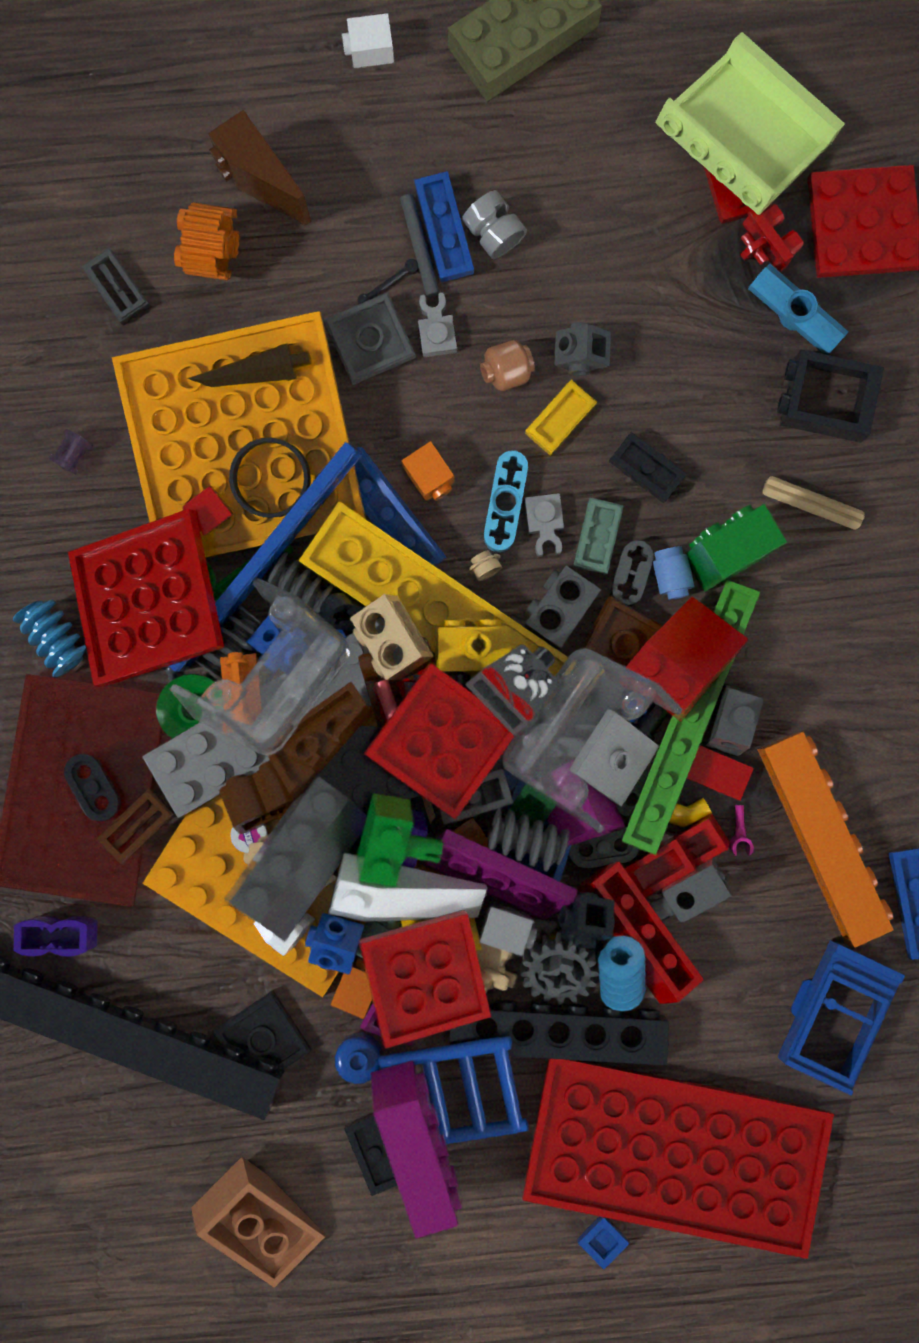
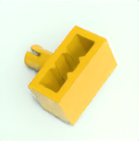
M500 619L479 620V627H465V620H443L444 627L435 628V666L441 671H481L511 651V626L501 627Z

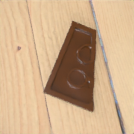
M349 682L261 744L289 794L295 800L299 798L372 713L352 682Z

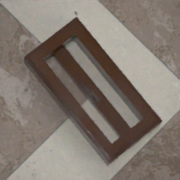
M149 788L97 840L122 865L157 833L175 813ZM150 800L154 805L112 844L109 838ZM160 811L163 815L121 853L118 849Z

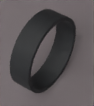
M261 438L246 444L236 454L230 467L229 482L235 499L245 510L260 517L273 518L288 514L309 488L311 473L307 460L295 446L280 439ZM265 443H279L289 448L299 459L304 473V484L298 499L289 508L272 514L258 511L250 506L242 497L237 483L238 468L244 456L254 447Z

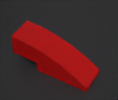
M711 813L661 843L656 856L647 852L623 868L646 898L693 872L699 865L728 850L731 843Z

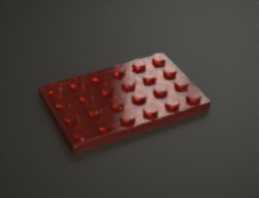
M26 674L0 823V887L130 907L134 906L144 845L121 865L97 838L149 788L153 790L155 778L142 756L156 749L161 744L163 729L158 722L156 714L158 693L111 686L95 687L91 683ZM90 754L98 758L121 798L120 810L112 819L94 821L85 815L64 776L65 765L73 756ZM87 765L83 766L80 770V774L84 779L91 775V769ZM102 796L98 800V806L100 809L105 810L109 805V801L106 797ZM149 800L109 838L112 844L150 808L151 801ZM148 821L118 849L121 853L147 830Z

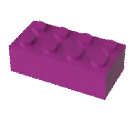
M413 1060L371 1072L373 1112L415 1239L459 1226L456 1210L462 1209L457 1189L459 1183L454 1165L449 1164V1151L444 1134L440 1135L438 1129L439 1120L434 1103L430 1104L428 1098L429 1088L424 1072L417 1074Z

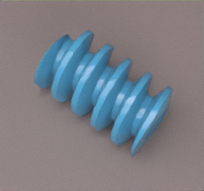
M52 599L46 602L36 601L18 611L13 617V621L21 623V633L25 635L30 634L28 642L32 646H38L36 654L39 657H46L44 661L46 668H55L52 676L54 678L61 677L83 660L82 656L87 651L86 645L76 648L74 644L81 636L79 634L67 636L66 633L72 627L71 622L59 625L58 621L63 617V611L50 612L56 604L55 600Z
M615 936L607 942L606 947L600 952L598 958L600 994L604 1004L612 1010L627 1011L637 1007L645 996V954L643 947L638 941L631 937Z

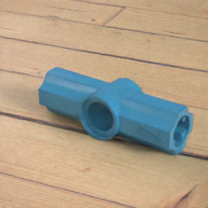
M771 264L762 270L748 288L779 315L780 322L785 328L797 331L825 355H829L849 332L818 306L817 299L813 293L796 287ZM791 305L801 306L805 311V316L794 314Z

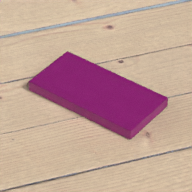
M447 829L436 838L443 841L442 855L440 856L439 863L419 859L420 864L445 876L487 885V895L541 920H547L559 912L563 905L568 906L573 903L577 890Z

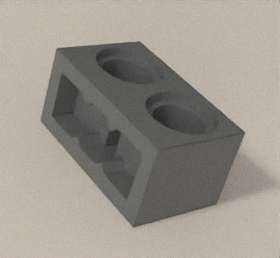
M565 566L561 573L557 570L553 571L543 586L549 591L541 602L535 598L523 615L528 619L524 627L558 651L601 591L600 588L568 566ZM566 583L575 585L579 591L578 598L573 601L565 600L560 594V587ZM545 612L556 614L559 619L558 627L553 630L543 628L540 624L541 614Z

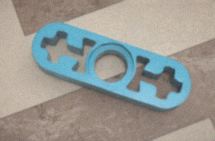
M518 451L503 453L496 465L484 530V542L491 551L498 553L509 550L516 536L528 471L527 459ZM510 460H516L517 467L522 468V471L515 472L513 485L520 484L519 489L511 485H498L499 481L506 483L508 471L502 468V466L508 465ZM504 492L512 494L516 499L515 507L510 511L500 510L495 502L499 494ZM493 514L503 519L514 518L513 523L505 522L504 534L509 535V540L503 539L501 545L495 544V538L489 536L490 532H496L499 519L492 520Z

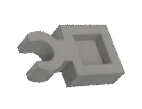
M443 292L438 293L439 304L436 307H429L426 304L425 295H421L419 299L420 310L427 316V319L418 320L423 357L457 353L452 315L442 316L446 308V299Z
M560 493L526 497L524 502L529 534L539 533V538L535 545L536 555L538 557L543 556L542 545L546 542L552 543L555 546L556 555H560L562 542L554 532L564 529Z

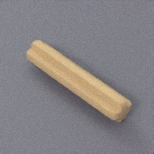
M770 476L763 487V494L765 496L853 530L858 529L864 520L865 513L862 510L774 476Z

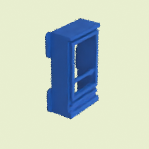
M830 940L813 979H807L802 982L793 1001L791 1013L796 1017L778 1054V1058L784 1064L852 1096L855 1082L900 983L902 984L905 975ZM833 980L874 999L866 1017L837 1004L833 998H825ZM822 1003L828 1009H837L864 1022L840 1073L800 1055Z

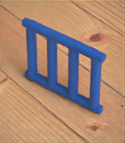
M510 1036L399 1052L379 1057L381 1069L412 1060L414 1065L422 1064L429 1088L430 1103H434L439 1120L438 1129L440 1135L444 1134L447 1144L517 1134L529 1130L526 1118L521 1116L508 1053L512 1045ZM494 1053L507 1120L486 1123L472 1056ZM458 1059L472 1125L451 1128L436 1062Z

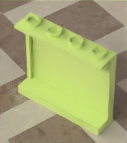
M743 32L733 40L727 53L675 101L671 98L666 101L655 122L667 135L671 136L694 159L710 171L719 182L729 188L746 206L750 207L758 215L831 145L845 125L842 120Z

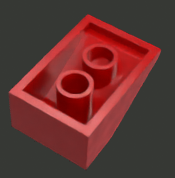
M692 596L645 643L625 667V679L682 722L749 639Z

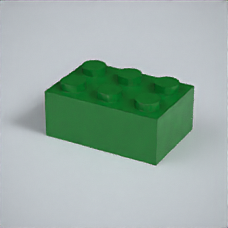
M751 504L732 514V517L726 520L725 524L720 525L718 522L702 531L700 536L696 537L695 541L689 544L691 550L687 555L690 568L704 592L709 591L761 561L787 543L765 504L756 509Z

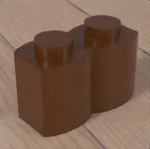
M271 761L260 765L259 770L252 775L240 774L231 777L226 781V785L219 789L233 828L239 834L253 831L274 819L283 817L295 800L289 794Z

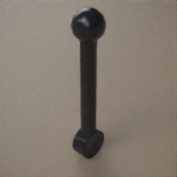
M414 259L407 260L402 270L368 294H360L357 299L358 304L373 299L405 275L415 274L418 271L417 261Z

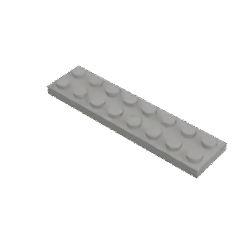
M382 617L376 619L375 622L378 633H381L385 627V620ZM354 633L303 662L290 678L282 674L260 687L263 725L226 729L224 708L142 756L177 818L185 816L219 796V789L225 786L226 781L231 777L240 774L249 776L257 772L260 765L270 761L261 744L285 728L284 724L293 723L349 682L354 684L367 705L371 706L358 661L359 655L370 652L367 647L359 643ZM397 646L393 653L397 664L403 659V650L400 646Z

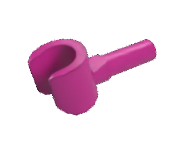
M736 805L735 835L730 839L731 844L729 847L737 856V844L745 841L746 853L750 856L753 853L754 846L746 836L744 805Z

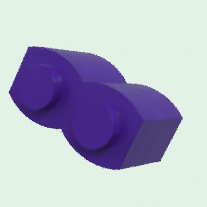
M37 916L14 925V952L24 956H40L50 951L60 956L80 955L97 946L98 921L87 916H73L64 920L52 916Z

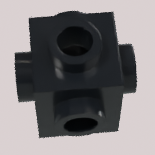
M578 893L573 903L568 906L563 905L560 910L559 926L562 927L561 939L574 941V946L579 948H595L596 944L613 937L615 900L599 898V895L594 893Z

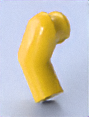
M704 798L687 807L676 804L669 823L679 827H687L710 815L712 812Z

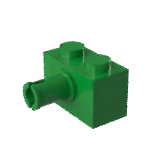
M373 794L357 854L358 878L360 882L396 887L402 862L407 857L439 863L443 849L442 839L410 835L413 826V816L409 799Z

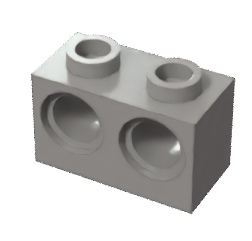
M490 901L479 933L480 943L523 956L525 948H532L537 928H535L536 925L533 924L530 914Z

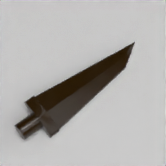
M286 343L187 379L209 387L281 380L290 381L297 379L295 368L311 365V357L308 350L291 354L289 345Z

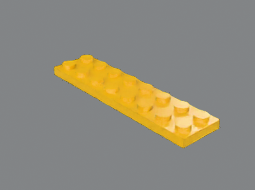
M340 501L299 559L300 563L366 607L384 594L398 596L421 636L427 638L431 651L434 653L435 628L444 627L443 620H465V627H479V620L500 619L501 627L511 626V651L519 645L526 646L532 653L539 647L548 649L555 659L554 663L548 668L554 677L555 674H567L574 664V661ZM462 671V672L465 673L466 675H471V678H473V677L476 676L480 671ZM553 691L551 692V694H550L549 697L547 698L546 702L544 703V705H543L544 707L546 706V704L548 703V701L550 700V698H551L552 695L554 694Z

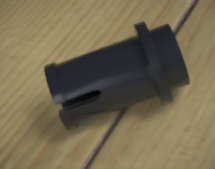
M651 700V703L646 708L647 714H643L636 723L632 722L631 725L654 741L653 735L670 713Z

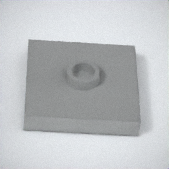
M607 709L569 771L622 807L660 746L616 712Z

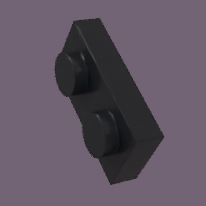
M630 432L609 460V463L662 503L667 501L687 475V473L632 432Z
M374 1113L346 1124L344 1130L371 1196L397 1186Z

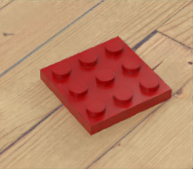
M914 165L822 171L809 174L808 189L817 278L919 270V214Z
M429 663L364 754L456 820L515 735L498 720L478 697L432 663Z
M465 910L358 940L385 1049L491 1017L469 916Z

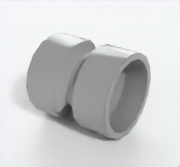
M496 190L490 191L476 200L462 217V221L474 236H481L480 244L492 259L499 258L512 250L527 233V228L514 213L508 214L509 205Z

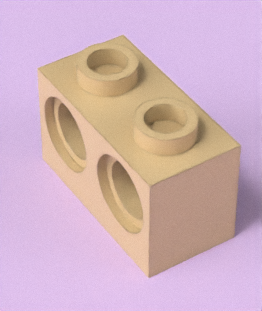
M384 594L350 618L355 626L353 632L356 639L362 646L368 648L373 657L371 660L373 668L382 678L385 677L386 680H400L434 657L398 596ZM382 615L385 620V627L381 633H378L375 622ZM397 646H400L403 650V659L399 664L395 662L393 657Z

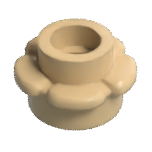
M489 550L476 555L471 559L473 565L469 568L470 573L474 574L478 581L492 577L502 569L498 560L501 556L499 554L491 555Z

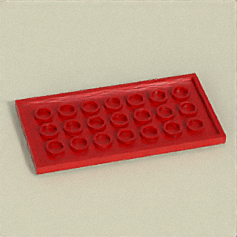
M549 1059L522 1200L808 1259L834 1113L820 1108L589 1061Z

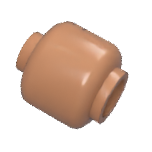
M510 340L489 347L485 352V362L480 364L484 381L487 384L492 383L499 391H506L526 384L530 379L531 372L535 370L530 349L527 345L522 346L516 340Z

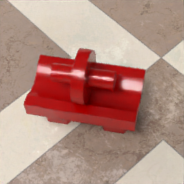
M777 204L769 205L760 215L751 209L747 213L749 216L742 223L747 232L741 239L747 248L740 256L744 261L755 257L760 266L769 261L773 267L781 272L804 244L803 240L794 230L781 238L774 228L785 219Z

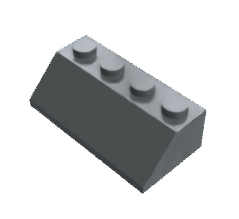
M316 777L299 798L293 801L224 900L286 942L342 862L343 854L349 852L363 832L367 815L342 793L320 777Z

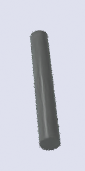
M406 194L400 198L424 289L427 297H435L440 291L413 194Z

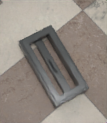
M110 247L81 266L122 326L128 322L127 319L133 316L135 318L138 316V312L142 309L147 310L151 307ZM110 259L138 299L136 303L132 304L104 264L106 260ZM97 266L127 309L124 311H120L93 272V269Z

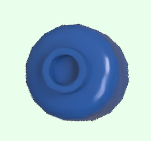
M353 1033L345 1037L339 1044L335 1055V1067L339 1075L345 1081L353 1084H364L370 1081L371 1072L378 1071L381 1067L379 1065V1057L383 1056L382 1048L373 1036L366 1033Z

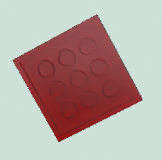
M188 508L68 552L88 660L95 687L102 688L224 648L196 511Z

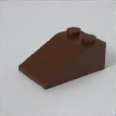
M244 110L208 133L213 145L209 151L216 161L215 166L226 182L232 179L240 191L304 225L311 222L304 194Z

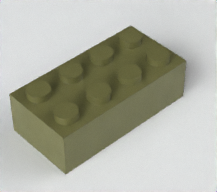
M488 0L448 27V48L488 102L599 26L602 5L598 0Z

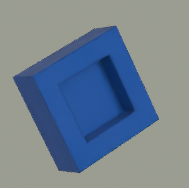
M600 1216L577 1238L578 1244L603 1270L629 1245L628 1239L608 1218Z

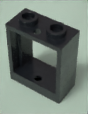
M801 349L793 360H788L784 380L789 381L787 392L781 394L777 406V413L782 414L780 426L858 443L863 442L871 433L884 367ZM806 367L860 379L851 422L797 411Z

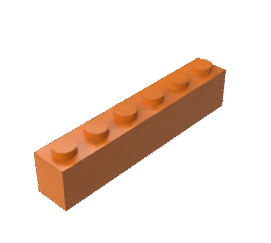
M796 732L757 749L845 944L856 948L894 931L890 920L893 919L892 911L884 899L880 900L874 888L878 886L876 876L869 866H864L860 854L863 853L861 843L855 834L850 835L845 824V821L848 820L846 810L840 801L835 802L830 791L833 788L832 780L826 769H820L815 758L818 755V750L813 739L810 736L806 737L804 732Z

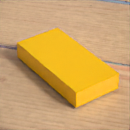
M570 380L525 430V434L551 456L596 406L597 401L573 380Z

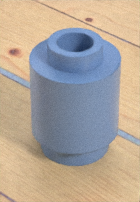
M682 546L655 552L656 561L653 562L660 595L667 594L668 600L689 596L688 590L694 588V582L688 555L683 554Z

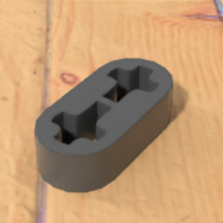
M639 540L628 543L622 550L610 593L611 597L627 606H632L641 599L653 562V551L647 543ZM636 548L642 550L641 556L646 558V562L641 561L637 565L636 571L630 570L632 558L628 557L627 554L633 553ZM628 576L634 577L631 589L636 591V595H630L627 600L623 599L622 592L617 590L618 586H623L627 582Z

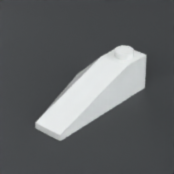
M344 853L328 914L362 922L427 920L465 910L469 918H478L487 891V885L401 866L396 887L360 882L358 878L357 856Z

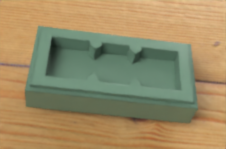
M589 498L573 567L605 575L608 574L624 505Z

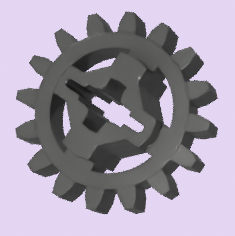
M557 932L556 939L550 940L546 934L542 935V944L534 941L530 951L524 950L523 962H521L524 987H532L531 995L535 997L541 993L544 994V1002L546 1003L552 997L557 998L559 1005L563 1004L564 998L567 997L573 1003L577 1002L578 993L587 997L589 995V987H596L597 976H599V962L596 958V951L574 946V941L561 939V932Z

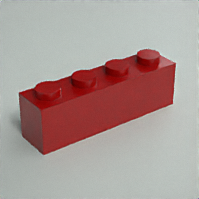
M619 861L601 867L576 887L580 893H594L599 895V898L615 900L613 937H631L643 947L646 985L660 1004L680 1002L704 980Z

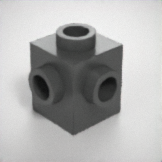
M575 322L570 325V328L556 331L555 366L569 370V374L573 376H587L590 374V370L610 367L611 332L585 322Z

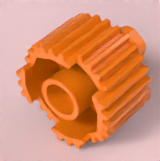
M195 202L191 203L188 209L180 208L177 215V228L181 230L182 236L180 237L181 244L177 245L174 251L175 266L182 267L183 272L187 275L230 280L232 272L227 270V267H229V260L231 258H237L240 245L239 231H235L232 227V218H237V210Z

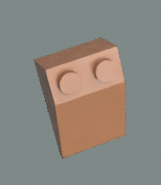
M243 1157L191 1207L198 1237L274 1288L325 1238L324 1232L266 1173Z

